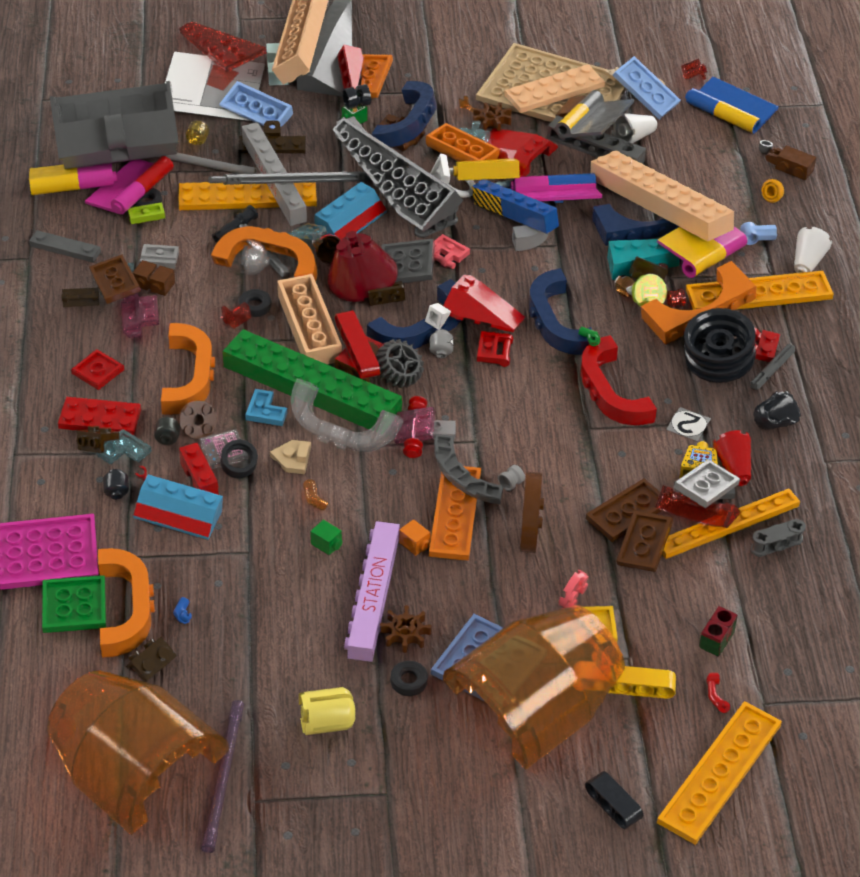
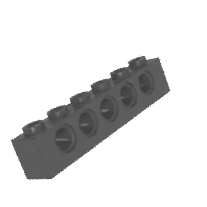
M558 115L548 125L547 139L598 158L612 151H619L643 164L645 161L646 148L606 133L592 136L560 137L556 133L555 127L563 117Z

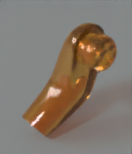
M312 479L306 480L303 488L308 504L324 511L328 506V502L318 496L315 481Z

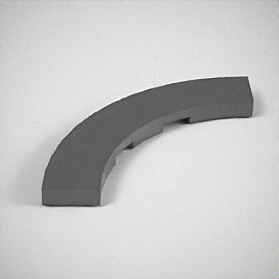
M435 434V458L444 476L464 493L479 500L500 505L503 486L471 476L470 472L456 458L454 436Z

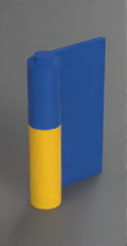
M712 77L700 90L695 88L688 90L685 96L688 104L752 134H755L779 107L716 77Z

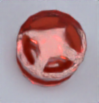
M682 288L677 289V291H667L666 299L670 308H674L676 305L685 306L686 296Z

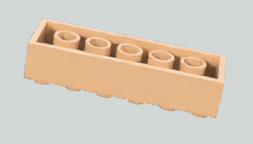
M313 274L278 280V298L300 353L327 365L335 363V358L342 352V344Z

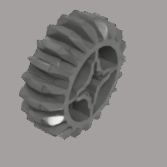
M392 339L384 343L378 349L376 355L380 372L382 373L381 378L385 377L387 379L386 383L391 382L393 387L398 385L399 388L403 386L407 388L410 385H414L421 378L424 370L422 367L424 362L421 360L422 355L417 354L418 349L414 350L412 348L413 344L407 345V340L401 342L400 339L396 341Z

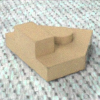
M291 440L270 451V457L277 461L285 472L305 474L311 442Z

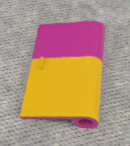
M112 163L65 169L63 164L30 168L29 182L31 194L39 195L112 186L114 182H117L116 171L112 172Z
M678 227L659 238L657 243L682 259L684 274L689 278H693L746 246L747 237L742 231L734 227V230L706 241Z

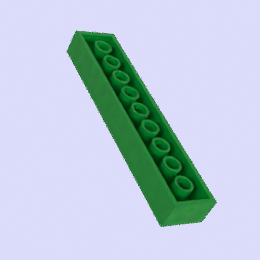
M244 329L222 351L223 367L380 435H384L402 413V396Z

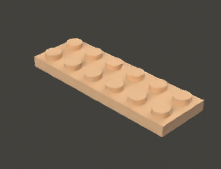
M587 64L505 90L504 96L520 113L605 87V81Z

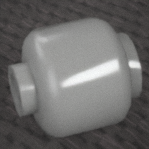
M436 330L430 336V352L438 358L447 357V355L453 352L454 338L447 330Z

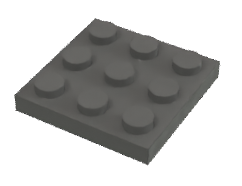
M434 239L382 244L381 248L396 262L398 276L395 282L409 283L433 280Z

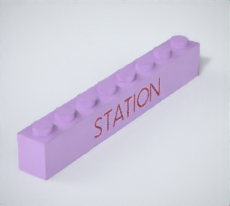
M376 521L375 528L370 530L369 541H371V544H367L366 556L368 558L363 560L362 571H364V574H360L359 578L361 589L356 591L355 602H357V606L353 605L352 618L354 620L349 622L348 633L350 637H346L344 650H348V659L373 662L399 542L400 524Z

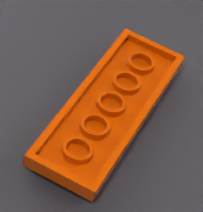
M464 466L471 476L480 479L481 468ZM442 471L429 557L469 561L477 498L455 487L444 476Z

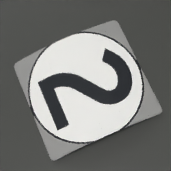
M680 407L668 425L667 430L698 441L711 418Z

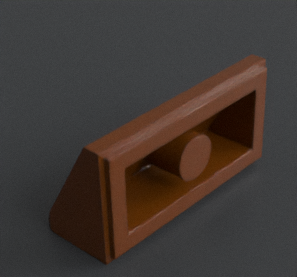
M586 96L571 97L558 111L556 116L564 118Z

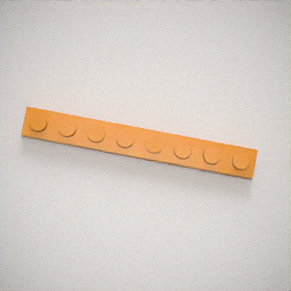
M786 489L668 536L662 555L665 559H668L799 507L800 500L790 489Z

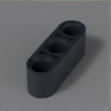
M602 771L585 782L588 794L622 829H627L643 818L644 813L639 804L606 771Z

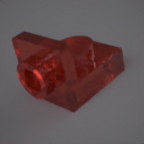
M699 58L681 65L685 80L701 74L703 80L707 79L705 75L708 72L704 63L701 64Z
M246 302L236 306L231 311L225 305L221 307L222 320L233 329L251 318L250 308Z

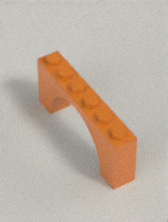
M730 261L717 268V282L720 284L722 292L713 303L696 310H678L670 308L654 299L641 306V316L644 322L666 345L682 337L687 324L697 314L716 308L736 310L740 306L752 302L756 299V285Z

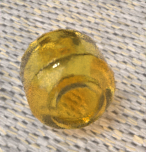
M198 120L191 122L186 131V138L193 145L204 144L209 135V127L203 121Z

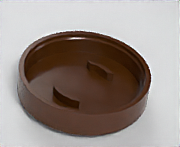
M526 472L520 552L536 553L538 528L542 529L543 517L539 516V511L544 508V498H541L542 473Z

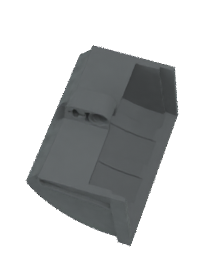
M166 81L163 84L65 97L50 96L59 160H63L64 168L70 169L177 154L176 145L179 144L171 82Z

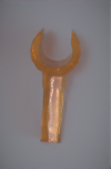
M463 96L464 100L459 98L460 108H467L473 113V107L469 104L468 96Z

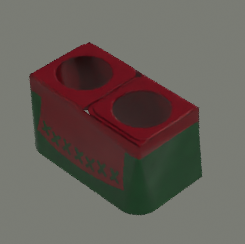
M718 606L701 632L699 647L719 657L735 633L738 615ZM711 625H719L723 632L721 635L714 636L708 632V629Z

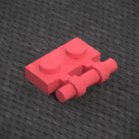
M444 234L434 241V261H438L445 268L454 269L456 263L452 262L453 260L460 263L470 255L468 247Z

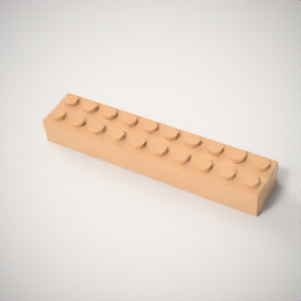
M292 0L272 67V71L283 85L287 82H293L298 76L306 75L310 71L328 0Z
M612 151L605 156H600L591 161V173H595L596 183L706 241L734 230L733 210L633 160L631 157H627L619 151Z

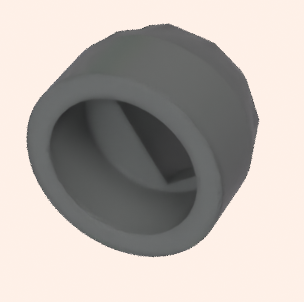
M761 140L759 151L762 154H768L772 149L773 143Z

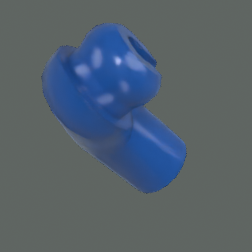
M185 597L180 598L173 611L177 620L182 624L189 623L192 618L191 612L187 613L186 608L190 602Z

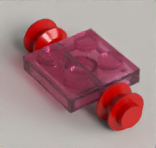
M421 396L411 397L409 399L408 411L397 412L394 441L396 445L404 443L403 453L409 458L420 457L423 448L421 441L433 439L435 409L434 407L426 408L427 400Z

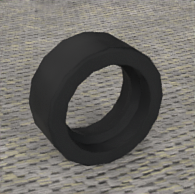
M237 439L228 442L221 453L220 463L222 469L227 475L234 478L249 476L256 468L257 450L253 444L246 440ZM233 450H244L250 455L251 460L247 467L236 468L229 464L228 454Z

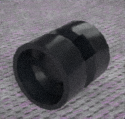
M367 84L358 85L356 88L349 87L343 89L342 96L346 109H354L358 105L360 107L371 105V94Z

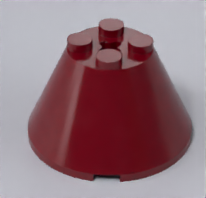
M350 231L336 246L327 281L331 292L336 297L346 301L359 302L369 297V290L392 287L397 279L398 270L394 259L373 241L370 236Z

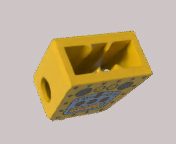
M704 441L698 442L697 446L690 445L681 464L679 479L708 459L718 465L716 450L708 448V443Z

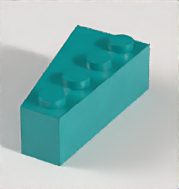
M658 239L609 241L607 258L612 280L622 275L629 277V270L636 256L664 268L679 266L680 258L658 244Z

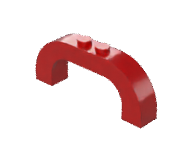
M612 336L601 337L600 343L597 346L589 344L582 354L580 373L584 388L588 389L591 400L595 401L600 411L608 418L621 424L636 426L654 423L657 408L650 397L629 400L618 396L599 368L604 363L617 360L618 346Z

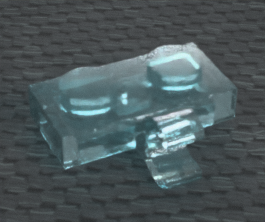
M474 120L472 129L459 128L485 142H488L491 137L490 131L479 128L481 121Z

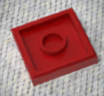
M96 349L71 369V373L97 390H100L124 371V365Z

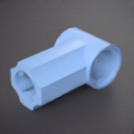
M746 222L740 227V231L747 237V245H753L762 240H776L777 237L776 225L755 226L752 222Z

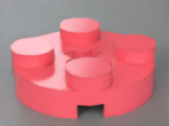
M578 570V573L575 572L563 590L565 591V598L560 597L559 600L561 607L572 611V607L576 606L578 601L576 598L579 593L583 594L588 587L586 582L589 576L585 572Z

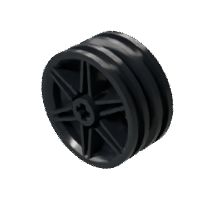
M726 308L710 309L697 314L687 324L684 333L685 360L690 371L697 377L709 382H730L741 378L753 367L755 362V328L750 319L744 314Z

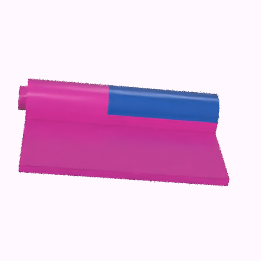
M595 173L513 178V181H510L511 190L538 201L563 203V200L602 198V194L596 189Z

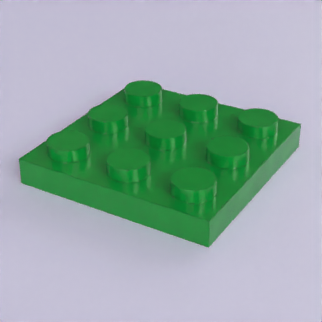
M105 575L43 580V633L106 628Z

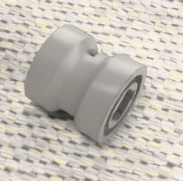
M512 465L508 468L507 472H502L498 476L499 484L506 491H511L515 488L516 484H520L525 480L523 470L517 465Z

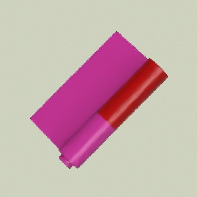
M166 156L160 157L155 163L141 159L131 160L116 173L117 182H114V185L100 187L85 200V204L117 214H124L173 170V162Z

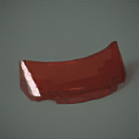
M664 485L655 505V508L669 514L718 528H728L741 511L735 505L725 503V505L722 503H712L705 508L681 492H675L673 488Z

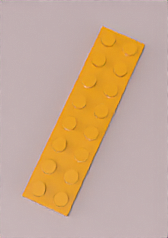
M316 182L293 183L306 207L317 206ZM179 183V210L243 209L248 205L254 208L279 207L267 184Z
M824 271L755 277L749 279L756 285V299L737 309L833 299L834 294ZM717 281L686 285V292L693 310L706 307L719 297L722 288Z
M744 701L659 815L657 824L696 845L779 730L782 721Z

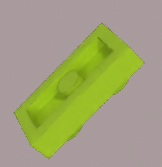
M162 202L128 209L131 224L165 218Z

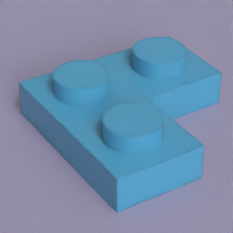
M255 389L245 417L248 421L283 426L287 415V408L271 405L274 392Z

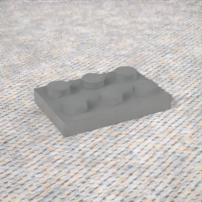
M708 459L677 480L674 489L706 508L739 484L740 478Z

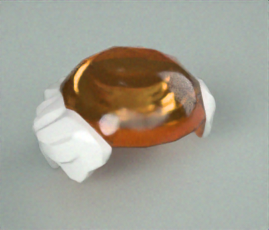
M618 276L615 280V289L623 297H632V287L635 281L628 276L622 278Z

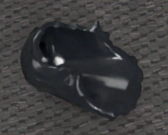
M776 391L769 399L755 407L753 416L759 428L770 430L787 427L799 422L801 413L792 394H789L787 391Z

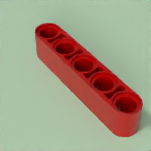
M354 310L335 314L337 329L360 379L379 376V363Z

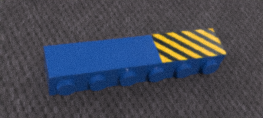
M486 179L480 180L472 186L475 205L546 234L559 226L557 208Z

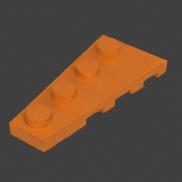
M362 54L364 60L361 71V85L367 84L371 98H378L393 57L392 55Z

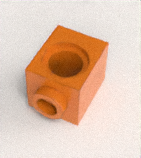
M413 519L399 529V543L416 556L420 552L427 550L430 546V531Z

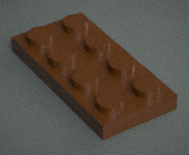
M643 478L586 513V520L611 542H614L626 534L634 511L657 515L670 507L671 501Z

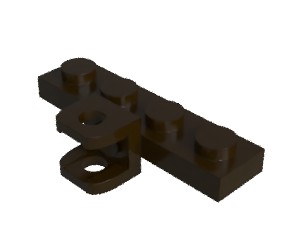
M266 121L264 123V134L276 154H306V136H281L279 121ZM274 125L275 128L271 129L269 126ZM239 136V153H249L243 143L242 136Z

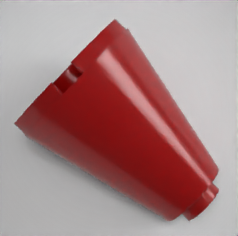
M734 430L719 435L720 439L713 441V448L716 450L720 462L725 470L740 478L738 486L747 485L751 480V437L749 433L742 434L741 430Z

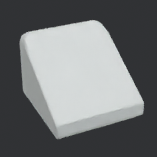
M439 303L430 305L425 322L440 330L451 311Z

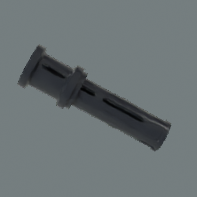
M248 205L246 210L237 213L232 221L213 233V240L215 242L219 241L228 232L239 228L240 224L248 225V222L257 219V210L253 206Z

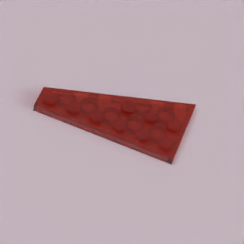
M193 21L179 28L180 33L225 72L231 71L267 53V49L264 46Z

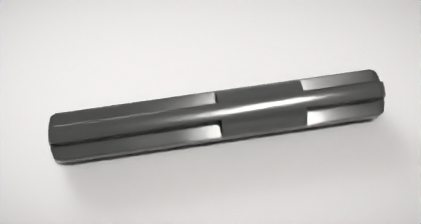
M790 343L787 344L750 382V387L758 390L795 352V346Z

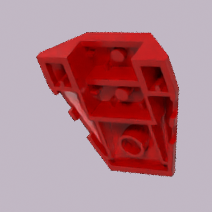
M494 128L481 139L500 149L498 159L515 158L519 160L520 177H526L530 173V162L538 155L543 153L550 156L558 148V145L537 134L504 129L498 131L497 128Z
M463 275L455 283L443 305L451 311L449 315L459 320H463L464 317L473 319L476 324H480V322L489 323L492 328L512 333L525 319L523 314L471 275Z

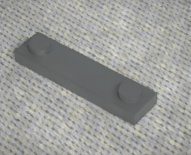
M38 230L29 240L31 247L93 263L101 253L100 246Z

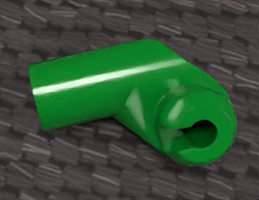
M583 326L580 327L579 335L586 337L590 345H599L600 337L597 331Z

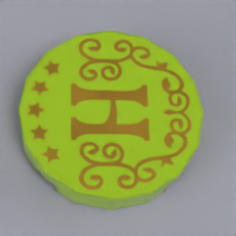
M654 274L640 276L632 287L633 300L640 308L654 299L663 304L667 296L665 282Z

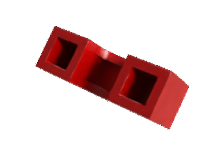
M193 443L180 447V464L186 476H191L193 487L219 495L218 481L199 444Z

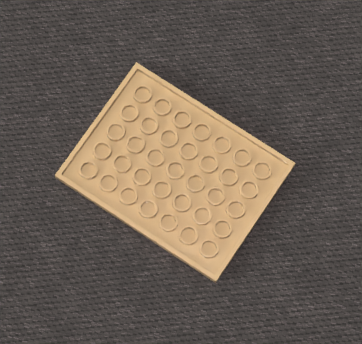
M513 43L476 94V100L494 106L502 103V108H511L513 112L520 113L504 96L505 90L587 64ZM590 65L605 81V87L596 89L602 94L604 102L620 100L626 88L623 85L614 83V80L604 74L608 69ZM591 91L586 92V93H583V94H580V95H577V96H582V95L587 96ZM570 98L532 109L522 114L552 122L556 118L558 111Z

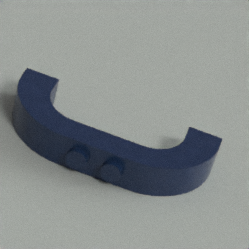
M407 81L401 89L405 104H415L404 120L391 125H377L371 135L389 147L399 146L416 138L424 130L437 109L434 91L429 84L420 81Z
M561 268L547 271L539 275L531 285L529 298L530 316L534 318L537 330H540L543 338L550 346L564 353L582 355L585 348L589 345L588 339L578 334L579 329H569L562 326L547 300L553 295L566 293L567 279Z
M452 279L437 286V300L443 305L451 288L456 283ZM448 316L441 329L450 331L461 320ZM379 317L367 324V337L382 344L392 339L395 341L400 339L401 342L407 340V345L413 344L412 348L416 349L429 343L430 336L438 329L425 322V319L412 326L396 327L389 324L382 317Z

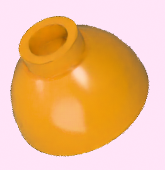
M776 179L765 181L761 189L762 196L770 203L779 201L784 195L782 183Z

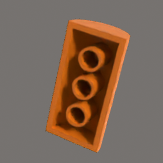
M447 123L426 135V145L429 148L447 155L458 162L496 160L499 156V148Z

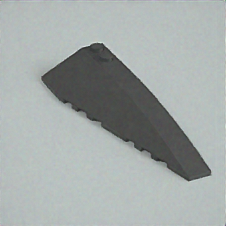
M334 0L322 22L310 71L306 75L297 77V90L343 97L342 91L344 88L337 54L344 44L352 46V0Z
M343 117L333 128V131L396 212L421 231L427 230L451 215L462 203L463 200L456 190Z

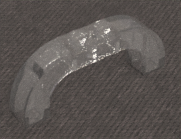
M297 378L292 389L291 407L297 421L307 431L317 436V440L326 444L329 441L333 442L335 447L345 450V448L359 452L378 450L395 438L404 421L400 416L382 410L376 424L371 429L365 432H353L315 416L313 403L319 389L314 384Z

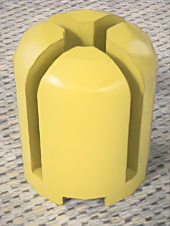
M339 687L299 693L302 717L300 720L305 735L343 731L353 726L355 721V705L353 696L348 689Z

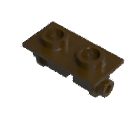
M98 287L62 289L63 307L99 306Z

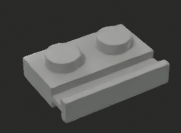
M144 244L139 262L144 260L157 264V267L161 265L175 269L179 255V246Z

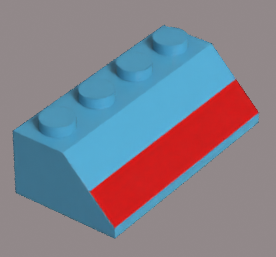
M360 182L314 215L315 231L323 236L327 234L336 235L341 240L350 231H355L356 233L362 231L384 215L387 209L375 190Z
M148 474L140 489L133 518L209 540L222 513L223 496Z

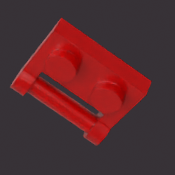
M481 331L477 362L496 363L502 367L509 366L510 346L513 343V336L511 334ZM498 342L503 343L502 355L497 354Z

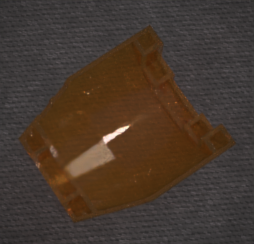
M573 605L512 621L447 668L443 673V681L456 695L464 689L469 693L475 690L498 715V724L512 738V756L526 770L592 720L596 710L604 702L605 696L614 687L625 670V662L617 642L605 625L586 608Z
M103 670L89 672L70 684L55 702L47 722L48 734L73 784L131 835L148 821L143 801L160 787L158 776L185 753L189 754L192 758L201 753L215 764L230 751L229 744L223 736L161 686Z

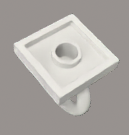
M440 154L430 174L456 190L460 197L467 198L472 196V186L475 185L474 180H465L469 185V190L467 191L458 190L449 185L450 175H453V168L448 166L447 155Z

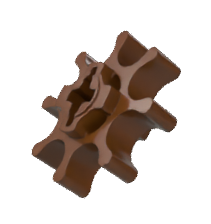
M484 103V109L473 108V125L483 124V131H486L488 127L497 128L500 131L501 124L511 125L512 109H502V103H498L495 107Z
M408 605L404 606V613L402 615H395L392 610H388L387 620L391 621V623H380V633L391 634L386 637V646L390 647L394 642L401 643L403 653L407 652V645L409 643H416L420 648H423L424 638L420 635L432 634V625L421 624L425 621L426 613L422 611L417 616L410 615Z

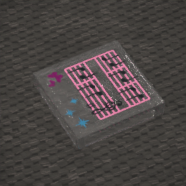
M237 429L200 438L201 447L211 469L221 467L220 459L224 446L232 440L241 439ZM233 450L228 454L227 459L229 464L248 460V454L244 450Z

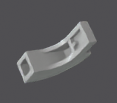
M527 225L513 227L512 241L515 251L528 250L539 246L547 239L549 233L546 234Z

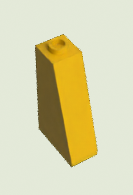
M513 158L456 162V166H453V175L456 176L457 180L520 178L519 160Z

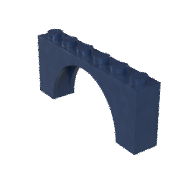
M610 204L593 206L592 220L605 246L609 245V241L644 240L662 237L679 227L664 218L649 222L632 220L617 213Z

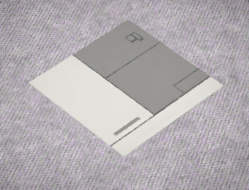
M174 52L166 81H170L172 84L174 111L251 121L221 107L219 104L237 81L259 91L265 64Z

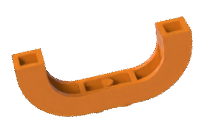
M246 226L234 229L217 242L211 254L214 264L231 268L236 255L240 251L251 247L295 258L298 261V266L294 277L313 274L315 281L317 279V265L310 247L297 237L291 236L286 232H275L270 228L263 229Z
M170 323L168 335L169 348L191 351L196 355L194 377L190 383L178 388H162L161 409L163 415L180 414L182 408L187 403L195 400L205 401L210 391L211 381H214V370L212 368H215L216 358L212 357L211 341L206 333L195 326L183 323Z
M98 549L100 576L121 577L132 585L133 613L131 618L120 626L100 628L102 658L115 657L134 650L148 636L151 628V613L155 612L154 600H150V597H154L153 584H149L148 571L145 564L136 555L121 549Z

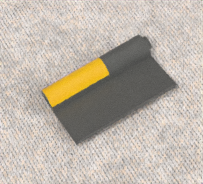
M593 90L556 125L555 131L563 138L602 135L634 103V99L604 102L602 94L597 90Z

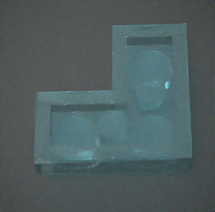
M307 223L288 232V234L299 239L315 240L326 234L327 230L325 226Z
M122 429L119 432V440L107 441L104 444V453L96 454L111 465L123 454L139 463L152 450L150 445Z

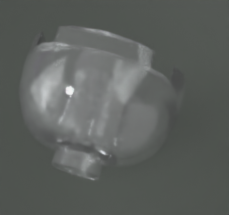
M248 239L246 240L248 246L244 245L240 265H243V270L240 269V274L253 276L261 273L264 267H268L270 257L267 256L264 245Z

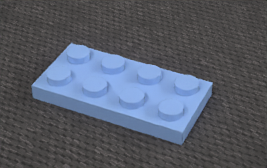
M635 56L613 74L659 120L680 102V99Z

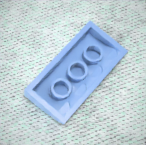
M238 81L219 104L221 107L253 122H258L262 126H264L266 121H279L280 125L283 126L293 115L292 105ZM271 125L269 128L274 129L275 126Z

